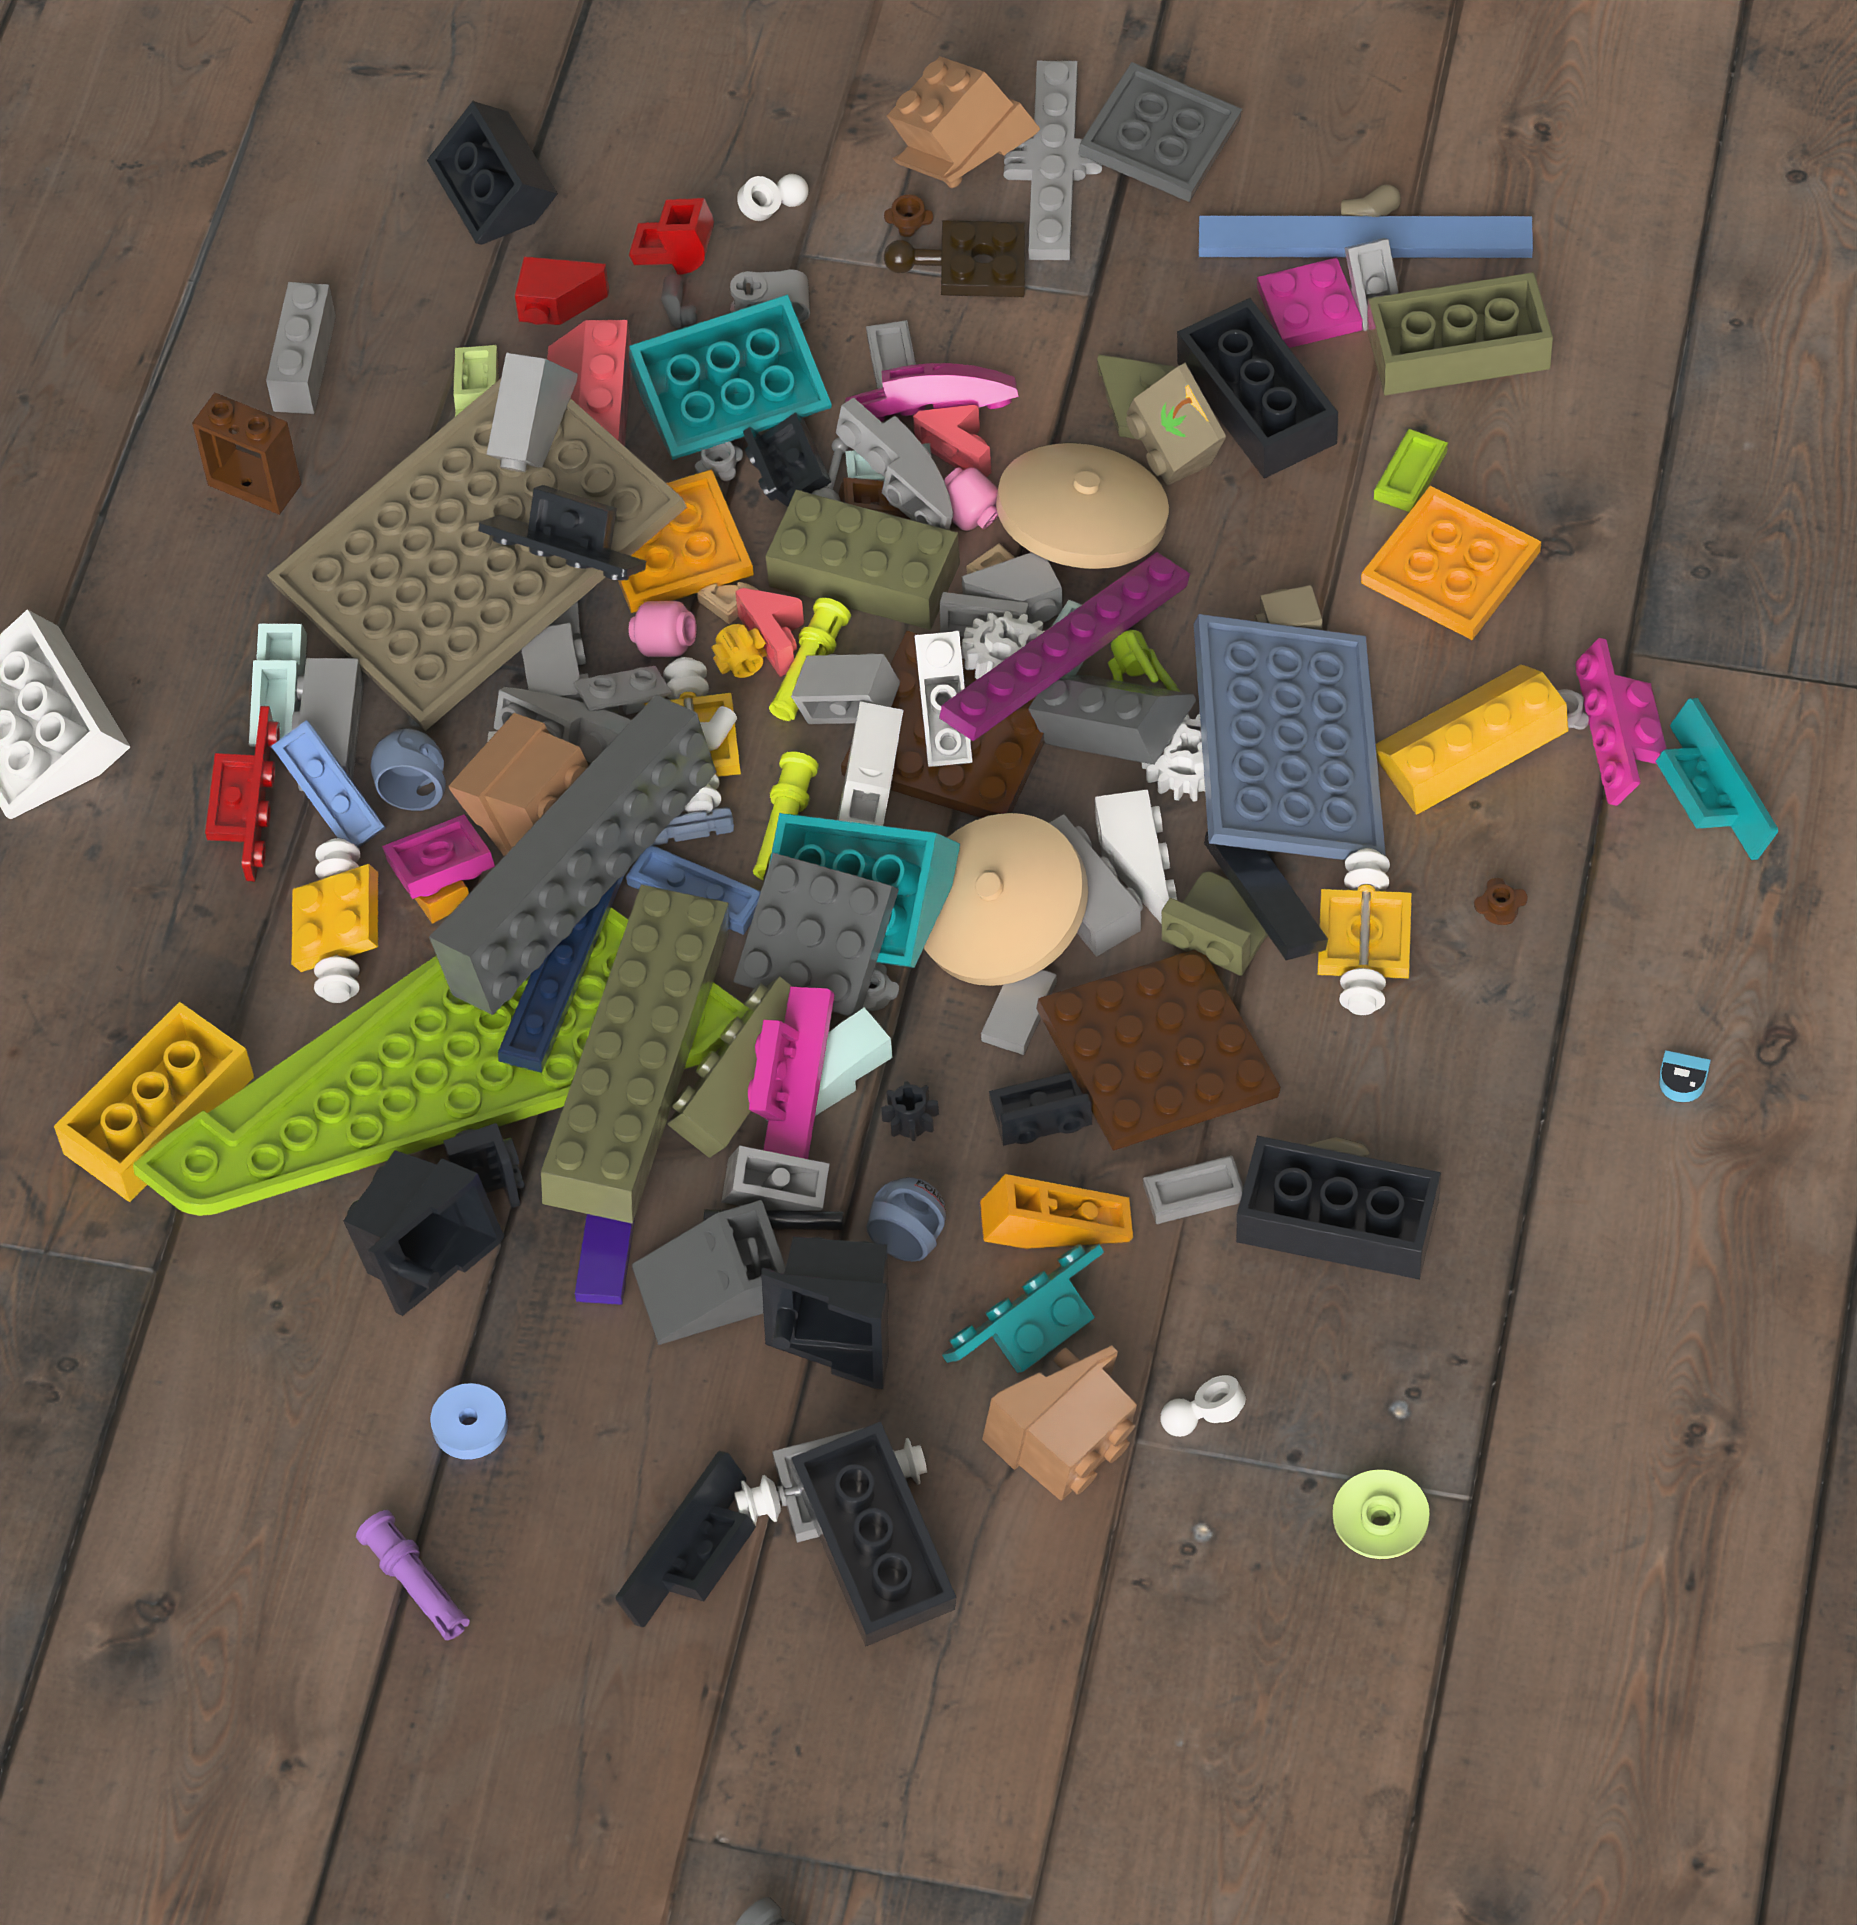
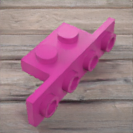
M1598 638L1580 656L1575 666L1584 698L1585 711L1589 717L1593 746L1596 751L1607 802L1610 805L1618 806L1641 783L1635 760L1657 764L1655 761L1662 751L1667 748L1651 683L1615 675L1607 640Z
M790 986L784 1023L778 1020H763L762 1032L757 1037L755 1044L757 1062L754 1078L750 1081L748 1087V1100L750 1103L749 1110L768 1120L764 1144L765 1151L808 1159L834 1001V992L829 989Z

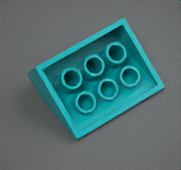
M788 295L629 346L630 371L643 404L672 460L745 437L743 431L749 426L756 432L775 427L795 412L803 418L832 408L831 401Z
M779 813L771 858L772 854L776 853L898 888L899 891L876 963L915 968L951 891L960 843L934 832Z

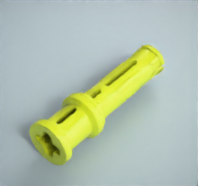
M830 598L817 599L813 605L814 615L808 627H804L799 633L800 648L774 700L769 706L770 712L779 719L791 721V719L794 720L798 707L791 695L806 656L833 654L837 645L835 639L841 627L846 626L850 621V611L836 600Z
M786 752L780 758L781 775L778 784L774 785L770 791L771 802L774 806L756 865L753 868V874L760 880L764 879L767 866L770 863L779 813L798 815L809 804L810 798L807 790L811 778L815 777L818 773L819 764L814 758L804 753Z

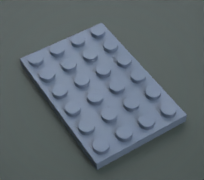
M1198 614L1194 622V638L1209 844L1346 860L1349 855L1364 848L1377 850L1385 856L1366 636Z

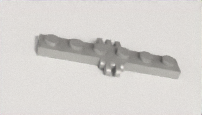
M1037 61L1034 121L1040 130L1033 138L1028 139L1004 155V177L1006 179L1031 180L1029 260H1070L1073 181L1083 180L1086 174H1099L1102 171V164L1078 154L1079 146L1083 139L1075 138L1077 61Z

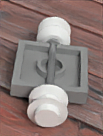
M860 1429L772 1451L781 1486H777V1491L774 1482L765 1475H762L761 1483L758 1487L750 1488L744 1480L741 1481L743 1491L734 1493L738 1512L748 1515L755 1525L758 1516L765 1514L773 1522H776L781 1512L779 1502L781 1501L782 1506L787 1505L797 1543L819 1537L792 1475L791 1458ZM906 1438L904 1449L894 1451L904 1477H911L919 1485V1475L927 1473L925 1458L921 1446L912 1447L909 1438Z

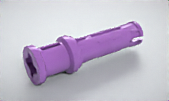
M383 1510L372 1515L359 1527L356 1533L357 1540L362 1545H368L380 1559L379 1567L386 1575L395 1576L402 1583L445 1640H451L459 1636L465 1630L464 1627L469 1625L470 1620L458 1609L450 1596L418 1558L420 1553L418 1551L419 1547L413 1540H406L394 1525L395 1517L389 1510Z

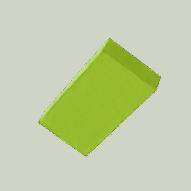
M1408 429L1374 490V500L1410 512L1425 493L1448 450V442Z

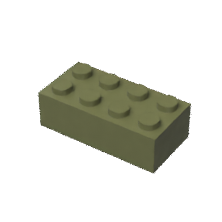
M1534 272L1368 298L1367 333L1384 396L1550 369L1553 336Z
M796 490L766 554L769 587L814 599L830 598L840 602L847 608L931 630L940 610L942 593L948 592L960 565L958 533Z

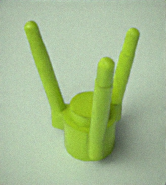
M1137 630L1125 631L1112 641L1111 650L1115 657L1108 662V665L1113 674V680L1123 681L1124 672L1129 676H1140L1145 673L1152 683H1156L1160 679L1167 690L1180 692L1177 685L1158 661L1154 650L1149 649L1141 632Z

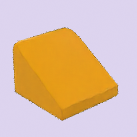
M460 880L442 887L433 895L419 896L415 900L433 924L450 915L469 895V891L465 883Z

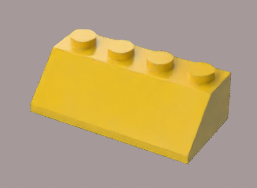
M1521 664L1376 744L1377 761L1417 815L1568 732L1567 705L1542 671Z

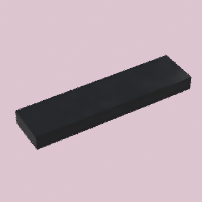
M1206 832L1204 845L1285 960L1326 951L1328 938L1265 850L1209 844L1208 832Z

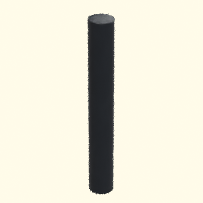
M704 1209L703 1221L716 1213L726 1211V1209ZM766 1210L772 1229L843 1230L844 1227L843 1211Z

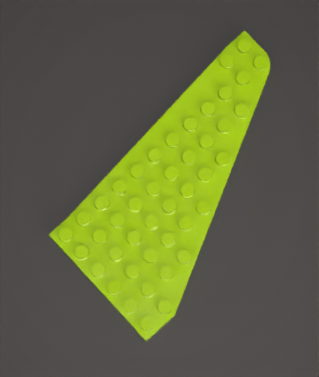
M613 908L610 909L542 1073L498 1062V1050L530 975L518 987L512 998L506 1001L494 1015H491L452 995L438 958L435 956L209 1113L203 1110L165 1136L133 1163L134 1174L179 1210L197 1216L213 1215L388 1161L395 1150L408 1155L444 1144V1140L453 1138L464 1130H477L495 1123L499 1127L563 1107L628 919ZM714 982L684 1069L699 1065L712 1050L716 1052L725 1043L720 1038V1035L727 1025L736 1016L742 1019L749 1009ZM383 1084L385 1090L379 1095L377 1090Z

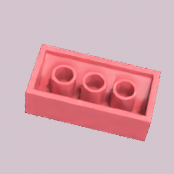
M585 320L548 346L547 360L578 374L577 382L570 398L625 446L631 372L629 368V346L631 345L628 320Z

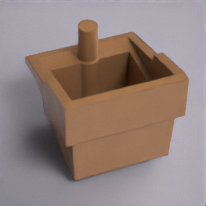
M941 56L925 68L923 76L909 91L899 97L896 106L887 115L890 122L908 145L893 160L899 165L942 180L949 188L957 187L962 181L961 176L996 153L1003 156L1036 135L1040 130L1021 103L1008 99L984 71Z
M513 713L448 787L475 824L484 829L505 856L589 767V764L579 746L549 734L543 722Z
M1109 1346L1080 1360L1067 1347L1063 1348L1053 1360L1062 1370L1048 1377L1039 1372L998 1392L991 1399L982 1440L1014 1470L1019 1466L1022 1467L1060 1501L1072 1491L1077 1495L1082 1493L1096 1478L1097 1473L1094 1470L1104 1460L1107 1459L1110 1463H1113L1124 1453L1130 1444L1127 1438L1135 1427L1132 1421L1137 1404L1111 1378L1118 1351L1113 1346Z

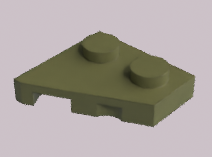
M1098 355L1099 376H1102L1106 389V398L1110 409L1113 410L1115 426L1120 437L1135 439L1126 422V417L1128 416L1126 413L1133 399L1175 369V366Z

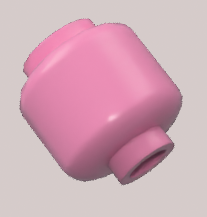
M958 467L944 479L953 510L952 522L961 530L970 531L978 525L984 530L998 517L996 508L998 487L978 469L967 468L962 470Z
M647 601L638 608L635 617L631 618L629 622V636L644 656L679 657L695 641L696 620L692 612H689L681 602Z

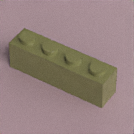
M780 976L767 986L759 983L752 990L744 1002L749 1008L742 1019L736 1016L727 1025L720 1035V1038L725 1043L717 1054L713 1050L708 1053L695 1071L700 1075L698 1081L693 1088L689 1085L685 1086L671 1105L676 1112L667 1125L709 1158L727 1146L751 1112L749 1110L748 1087L755 1074L757 1062L755 1044L757 1037L762 1032L763 1020H778L783 1023L785 1021L791 985Z

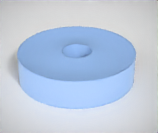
M468 1383L452 1387L437 1399L431 1411L430 1422L436 1443L445 1453L455 1458L476 1459L486 1456L502 1443L507 1433L508 1419L504 1403L495 1391L484 1385ZM473 1417L477 1419L472 1425L462 1424V1421L466 1418Z

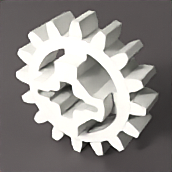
M1005 611L1004 617L999 618L993 613H988L987 622L977 618L974 619L973 628L966 627L964 639L962 640L961 655L965 659V669H976L975 678L979 679L1045 632L1042 631L1043 622L1028 623V615L1026 614L1021 615L1019 619H1014L1010 611Z
M1200 713L1196 719H1190L1189 715H1186L1168 743L1169 746L1164 749V755L1159 757L1155 765L1142 763V769H1146L1148 783L1158 781V792L1160 794L1167 792L1169 789L1174 790V800L1179 801L1183 793H1189L1190 798L1194 802L1198 800V792H1205Z

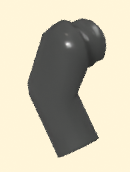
M670 274L663 281L661 301L671 325L678 329H683V327L697 324V308L693 305H682L683 279L676 274Z

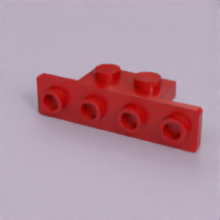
M260 706L255 755L215 753L205 829L207 840L244 842L242 868L246 881L252 882L256 880L257 867H264L266 842L260 841L262 827H269L271 804L270 801H265L266 788L274 787L275 761H270L271 746L280 740V723L273 721L270 706Z

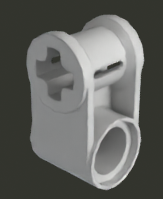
M790 269L777 272L747 271L737 274L731 280L730 292L734 301L731 304L730 313L747 308L748 304L754 306L788 295L799 324L805 322L810 316L808 279L803 272ZM747 283H750V294H746Z

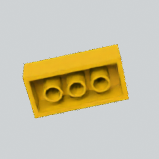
M179 1002L54 1125L63 1154L124 1199L131 1202L147 1186L145 1182L134 1174L133 1163L165 1136L203 1110L209 1113L242 1090L254 1078L247 1049Z

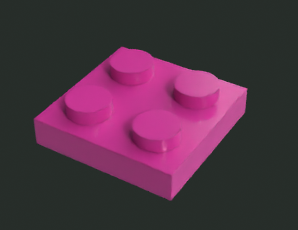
M1337 258L1257 277V289L1271 324L1289 348L1362 330V317Z
M465 814L382 846L387 862L412 899L419 896L433 895L442 887L460 880L474 879L481 875L483 871L495 867L491 851Z

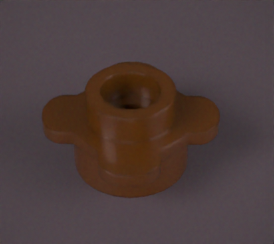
M903 195L895 199L892 203V208L884 212V220L886 223L895 225L899 229L901 236L911 237L921 226L930 225L933 222V213L930 210H925L924 203L919 197Z
M1492 878L1487 882V890L1483 896L1475 899L1474 908L1478 913L1483 914L1489 922L1496 925H1508L1513 923L1517 917L1518 908L1526 905L1528 896L1523 889H1513L1506 885L1503 879ZM1498 899H1503V900H1505V902H1504V903H1500V902H1497V900H1498Z

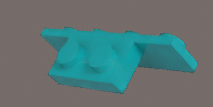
M1689 698L1670 724V728L1683 748L1665 749L1655 762L1696 829L1731 826L1750 859L1758 860L1778 833V827L1698 698Z
M1078 1244L1057 1259L1061 1266L1051 1274L1047 1275L1045 1271H1042L1026 1281L1021 1286L1025 1293L1011 1302L1007 1297L986 1311L985 1314L989 1320L977 1329L971 1324L949 1339L952 1347L942 1354L945 1361L948 1363L962 1359L992 1336L1017 1373L1023 1372L1093 1320L1095 1316L1069 1278L1104 1253L1100 1244L1085 1249L1081 1244Z

